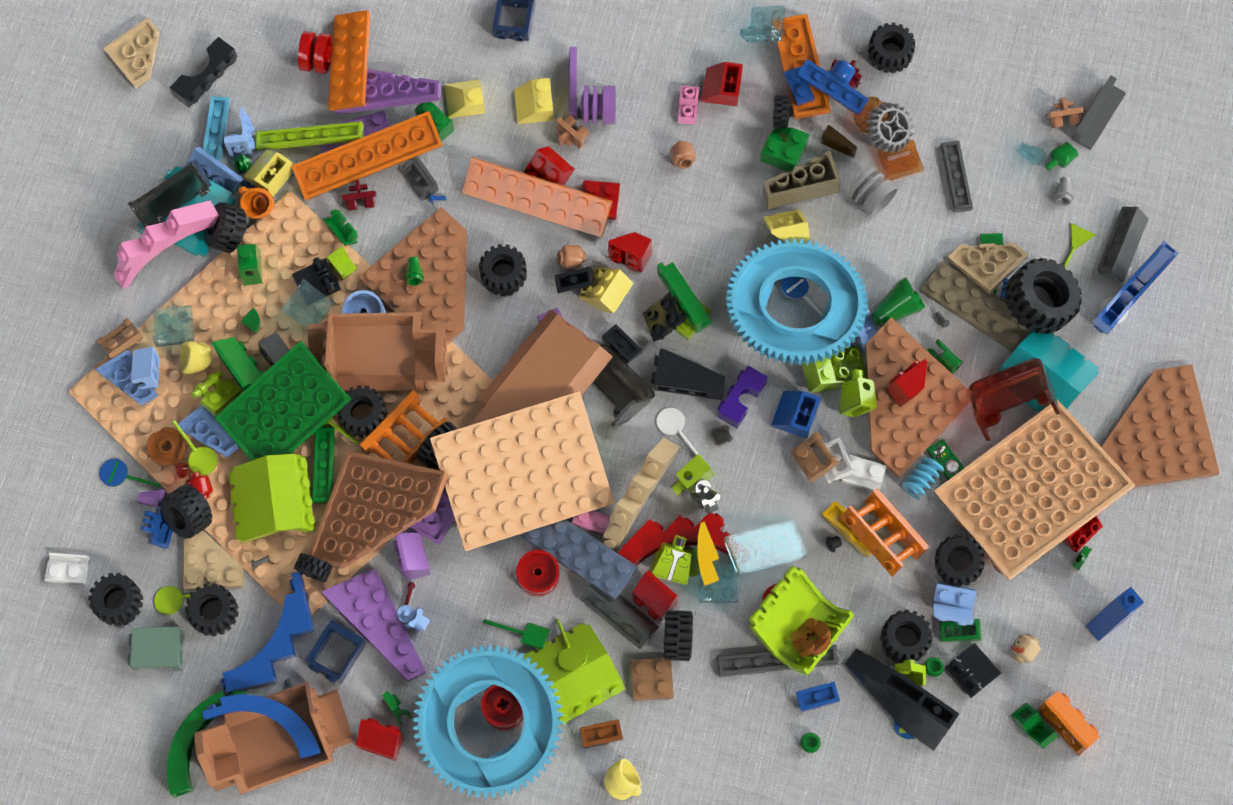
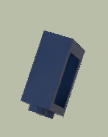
M497 0L492 27L493 37L501 40L514 39L518 42L529 41L536 4L535 0ZM509 6L528 9L525 27L499 25L502 7Z
M330 620L305 661L309 664L308 668L318 674L320 671L326 674L325 678L335 684L337 681L342 684L367 642L364 638ZM333 633L356 646L339 674L316 662Z

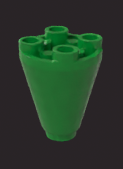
M906 277L900 279L873 309L874 312L870 314L878 326L885 325L891 317L897 321L921 312L926 307L919 294L912 289V285Z

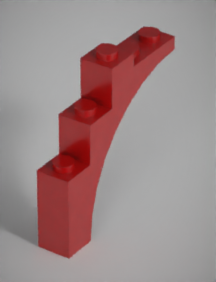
M712 512L708 513L695 528L693 527L694 523L689 518H683L681 515L665 531H663L664 528L660 523L649 519L618 552L619 555L638 566L642 561L658 552L662 543L672 545L675 535L686 538L684 546H698L700 524L705 522L716 550L731 556L742 565L749 559L748 550L741 544L737 545L733 541L734 538L728 532H722L725 527L724 519L719 514H713Z

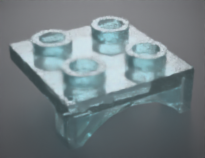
M303 279L291 298L281 308V311L308 330V324H320L335 302Z
M172 304L171 308L169 305H166V309L153 310L155 330L153 339L156 347L177 345L188 341L194 342L191 305L177 307Z
M712 562L719 581L704 586L698 564V603H738V563Z

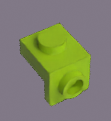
M903 660V663L895 664V671L907 675L908 679L919 686L926 685V666L916 664L915 660Z

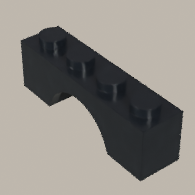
M217 37L206 49L209 55V64L202 73L195 76L181 75L169 87L172 95L188 108L198 102L200 96L211 88L217 78L222 77L224 71L233 65L238 57L235 49L220 37Z

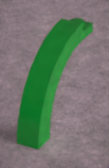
M237 690L229 695L248 694L245 691ZM224 691L210 696L196 706L181 723L173 738L167 760V782L170 796L173 798L194 791L190 777V760L195 745L194 733L204 730L215 719L204 720L202 711H206V707L218 703L219 706H222L220 698L227 696Z

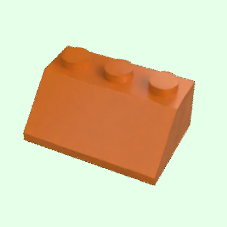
M1057 691L1037 710L1079 756L1100 738L1099 732L1092 724H1088L1084 720L1085 717L1079 709H1075L1070 704L1071 701L1066 694H1061Z

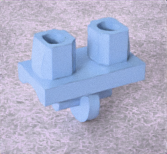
M403 605L397 611L398 619L404 622L403 626L407 630L414 628L419 632L421 630L424 631L430 622L429 619L422 615L424 610L420 608L413 610L411 606Z

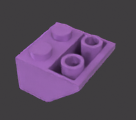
M399 533L396 535V540L393 541L397 556L401 557V559L397 560L402 576L406 575L408 580L431 575L421 534Z

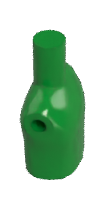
M1065 142L1060 147L1051 151L1050 157L1052 160L1044 165L1047 171H1050L1056 165L1065 168L1079 156V153L1070 143Z

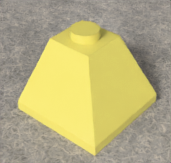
M480 79L444 84L449 118L485 113Z
M800 209L763 217L770 232L784 242L788 239L792 243L793 239H796L797 243H799L803 239L804 243L807 244L810 240L808 222Z

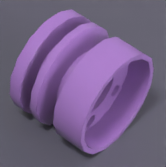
M584 85V91L581 95V114L584 124H589V116H593V124L597 123L598 116H602L603 124H615L616 86L604 85L602 94H598L597 86L593 85V94H589V85Z

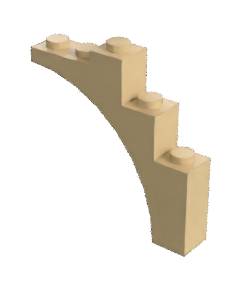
M663 438L647 455L641 470L631 480L625 495L615 505L601 543L616 553L619 552L646 500L661 477L674 462L680 446Z

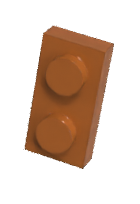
M619 719L580 727L584 748L623 740Z

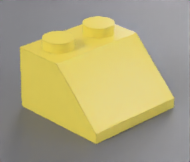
M550 78L533 79L514 90L518 124L554 120Z

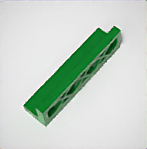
M662 262L657 264V275L668 292L671 291L676 304L682 313L686 315L687 321L697 334L711 326L712 320L673 262L666 266Z

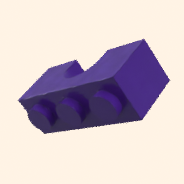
M749 365L745 370L742 369L737 376L738 382L735 386L731 385L727 392L729 396L725 401L722 400L717 407L718 418L738 429L748 412V407L739 401L740 396L750 394L757 398L766 385L768 376Z

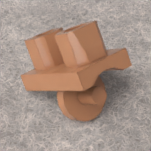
M1060 97L1059 103L1054 104V109H1060V111L1049 112L1046 114V119H1050L1052 129L1063 127L1062 117L1068 116L1069 126L1078 125L1081 123L1080 114L1083 113V107L1067 109V107L1073 106V102H1067L1065 97Z
M571 115L564 119L559 117L556 120L558 123L557 129L559 130L556 133L559 137L557 143L560 146L564 144L571 146L574 143L581 149L584 146V140L589 135L588 130L581 126L575 131L572 127L576 125V120Z

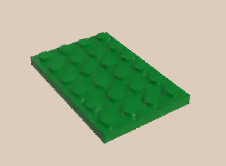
M299 341L223 409L215 419L249 459L253 461L269 455L292 454L352 399L332 375L327 372L326 368L302 341Z

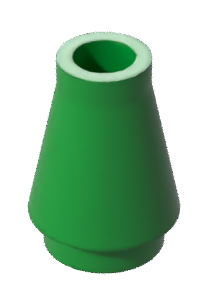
M410 257L408 258L405 280L411 286L420 285L424 276L419 258Z

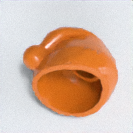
M244 186L238 189V194L241 196L240 208L244 209L247 217L261 219L267 217L274 209V199L269 191L259 187L246 188Z

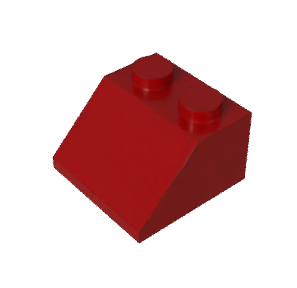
M649 570L645 572L632 591V597H634L632 600L639 607L644 606L648 610L649 616L654 620L659 619L662 622L665 619L667 610H673L677 606L678 595Z

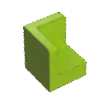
M342 246L327 256L329 264L342 280L357 270V267L350 260Z

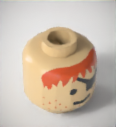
M1028 633L1026 635H1019L1011 646V652L1014 654L1012 658L1020 664L1023 662L1032 663L1041 651L1040 642Z

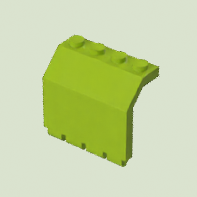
M296 454L269 455L232 468L233 471L229 472L228 476L230 487H235L230 489L232 505H237L232 508L234 524H239L234 527L236 541L247 543L280 531L299 530L307 533L315 531L306 457Z
M791 566L783 575L785 580L780 579L771 590L772 594L769 593L759 605L762 611L757 608L748 620L751 625L749 627L774 657L795 672L809 675L855 615L851 610L839 608L824 598L801 568ZM809 618L823 621L827 624L832 634L829 647L823 653L816 656L814 654L808 655L809 657L799 655L793 647L790 638L791 634Z
M584 622L571 628L573 633L565 632L570 646H581L587 652L586 663L578 670L566 671L558 664L559 654L566 648L561 634L554 638L555 643L552 644L551 640L545 643L543 649L537 648V653L531 650L524 654L523 659L525 660L527 657H530V665L537 662L536 670L543 668L544 670L541 675L548 674L549 677L546 681L554 682L550 688L558 690L554 696L560 697L556 703L562 705L558 712L564 714L559 717V720L563 721L564 724L625 690L622 679L590 624L585 625Z

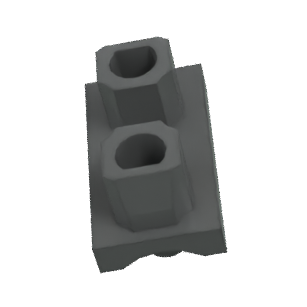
M698 480L694 485L695 493H690L691 499L696 501L699 508L705 509L707 513L718 510L716 500L721 499L719 493L711 489L708 481Z

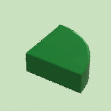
M252 307L241 323L255 334L260 329V317Z
M1083 547L1073 563L1075 569L1079 570L1091 552V548Z

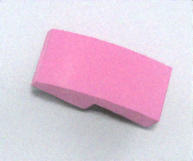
M681 86L678 123L696 125L699 87Z

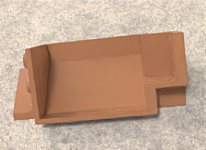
M421 312L328 314V321H325L324 324H308L309 350L346 392H350L349 388L351 387L357 389L358 385H361L362 388L369 386L370 390L374 388L377 392L424 391L425 382H446V374H448L446 363V322H423Z
M307 681L265 696L293 710L314 733L322 753L301 759L298 748L286 729L270 717L259 713L234 712L217 717V725L195 732L196 756L209 786H214L215 791L236 784L241 795L333 762L332 753L335 752L336 748L354 742L338 690L336 689L318 696L315 688H311Z

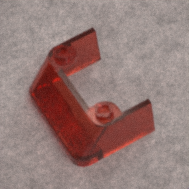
M1039 358L1030 359L976 380L969 387L975 421L986 441L990 440L988 428L999 423L1001 412L1036 399L1038 404L1042 406L1051 404L1056 415L1060 414L1056 394L1045 366Z

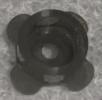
M722 425L721 428H713L711 430L715 445L721 446L727 442H732L733 437L729 433V426Z

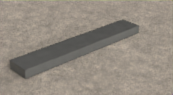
M836 644L830 646L815 667L839 664ZM769 651L717 656L719 677L792 670Z

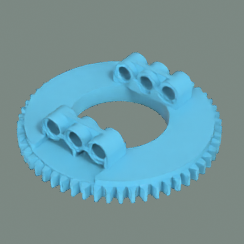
M786 239L785 244L778 240L777 245L772 241L770 247L764 244L763 250L757 247L756 252L751 251L750 256L746 255L745 261L741 260L740 266H736L727 287L726 304L728 317L731 318L730 323L734 324L733 329L738 330L737 335L743 336L742 341H747V346L754 347V351L758 350L761 356L765 354L767 359L774 358L775 362L781 360L783 364L785 362H790V365H793V363H798V365L806 363L808 365L809 362L816 364L818 360L824 362V358L830 360L832 355L838 356L839 351L844 352L845 347L849 348L850 343H854L855 337H858L859 332L862 331L868 309L867 291H865L866 286L862 284L863 279L859 278V272H855V266L850 267V261L844 262L845 256L839 258L838 251L834 254L832 253L833 248L825 250V244L820 248L819 242L812 245L811 240H809L805 244L803 239L799 243H797L796 239H793L792 243ZM786 277H803L817 283L829 298L821 322L808 328H790L776 322L766 311V305L769 296H771L774 282Z
M482 645L479 652L476 647H472V653L468 649H464V656L457 652V659L449 656L450 663L444 660L442 661L444 668L436 667L438 674L430 673L433 680H425L429 686L421 687L425 694H418L422 701L415 703L420 709L414 710V713L419 715V717L413 718V721L419 723V725L413 727L414 730L419 731L418 734L414 735V738L421 739L416 746H423L419 754H426L423 761H430L427 768L435 767L432 774L440 773L439 781L446 778V786L453 783V790L460 786L459 793H464L467 789L468 796H471L475 791V797H480L481 793H483L484 798H488L489 793H491L492 798H496L497 792L503 797L505 796V790L510 795L513 794V788L517 792L520 791V784L524 788L528 787L527 780L534 783L533 775L541 776L539 769L547 770L544 763H552L549 756L555 757L556 754L552 750L559 749L555 742L562 740L557 734L563 733V730L558 727L564 724L563 721L559 720V717L564 714L558 712V709L562 708V705L556 703L560 697L554 696L558 690L550 688L554 682L546 681L549 677L548 674L541 675L544 670L543 668L536 670L537 662L530 665V657L523 660L524 654L520 653L517 656L516 650H512L509 654V648L507 647L502 652L501 646H497L494 651L493 646L489 645L486 651ZM491 685H498L510 691L519 701L524 715L523 731L520 739L489 758H481L468 752L459 742L454 729V715L458 705L467 702L470 698L485 691Z

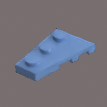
M199 146L194 149L184 167L203 175L230 191L232 195L243 181L242 177Z
M129 349L95 369L141 406L158 397L154 388L138 389V385L144 384V382L132 383L133 355Z
M202 405L178 423L184 433L226 458L240 448L215 419L217 414L213 415Z

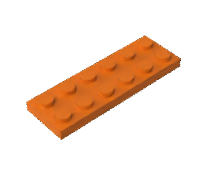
M368 10L334 15L328 100L330 111L365 106L370 12Z
M808 14L772 20L783 73L800 66L802 68L807 59L820 67ZM786 83L794 120L829 114L831 112L828 96L810 84L814 101L796 106Z

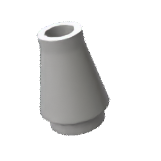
M1069 177L1060 178L1055 194L1056 202L1059 205H1069L1074 199L1071 179Z

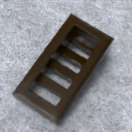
M827 125L822 135L821 144L855 158L858 147L832 126Z

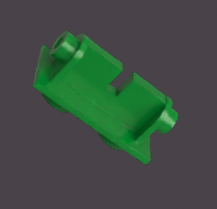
M333 209L330 212L331 217L323 218L329 229L335 233L340 242L345 246L358 243L356 240L358 232L349 222L344 226L347 219L340 210Z

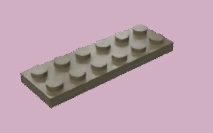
M943 261L920 291L1011 352H1014L1019 344L1032 332L1027 330L1026 326H1021L1017 323L1018 320L1016 317H1012L1011 309L1008 310L1006 302L992 293L989 294L974 281Z

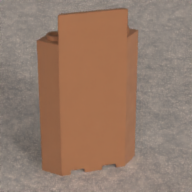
M549 310L479 397V400L483 403L482 409L471 423L476 424L579 391L582 396L612 356L595 341L590 340L574 325L569 324L558 313Z

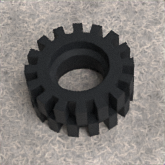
M790 95L774 96L773 128H788Z
M300 553L294 566L297 572L320 582H327L333 568L328 562H324V560L306 553Z

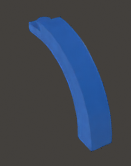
M230 695L220 698L222 706H219L217 703L207 706V710L202 711L204 720L234 712H254L265 715L286 729L293 738L301 759L322 753L314 733L305 721L293 710L275 700L257 695Z

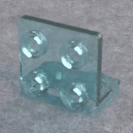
M783 5L753 7L750 26L747 29H740L739 36L749 43L782 41L786 7Z

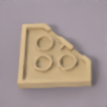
M146 18L103 48L135 89L151 79L160 33L149 18Z
M995 243L979 244V246H968L967 244L959 245L948 256L947 261L991 294L1004 279L1028 258V253L1015 243H1006V245H995Z
M201 531L190 539H184L183 589L185 591L196 590L195 588L198 586L203 588V584L206 583L211 586V583H216L218 586L222 585L225 588L244 587V568L206 532Z

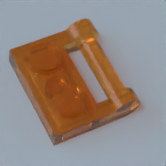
M914 140L907 143L905 148L901 146V150L898 152L896 149L893 153H889V150L887 152H882L881 149L878 150V156L887 180H896L923 172L924 170ZM910 151V155L890 161L887 159L889 156Z

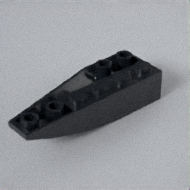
M855 649L845 663L848 670L896 724L933 751L960 714L907 677L858 649Z

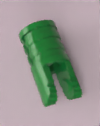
M937 339L935 341L936 345L945 352L939 356L934 349L929 348L927 351L953 374L960 368L963 361L955 356L941 340Z

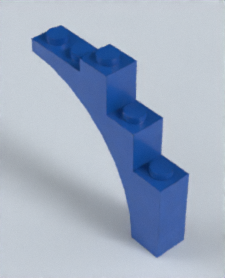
M1163 241L1092 322L1095 324L1094 327L1099 332L1108 335L1139 297L1175 259L1178 252Z

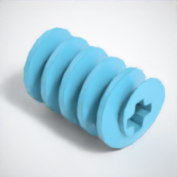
M923 457L921 463L916 465V469L912 471V475L907 477V481L902 483V486L910 496L920 500L918 494L925 495L926 493L923 488L929 490L928 482L935 483L932 476L939 478L940 475L937 470L943 472L944 468L934 459Z

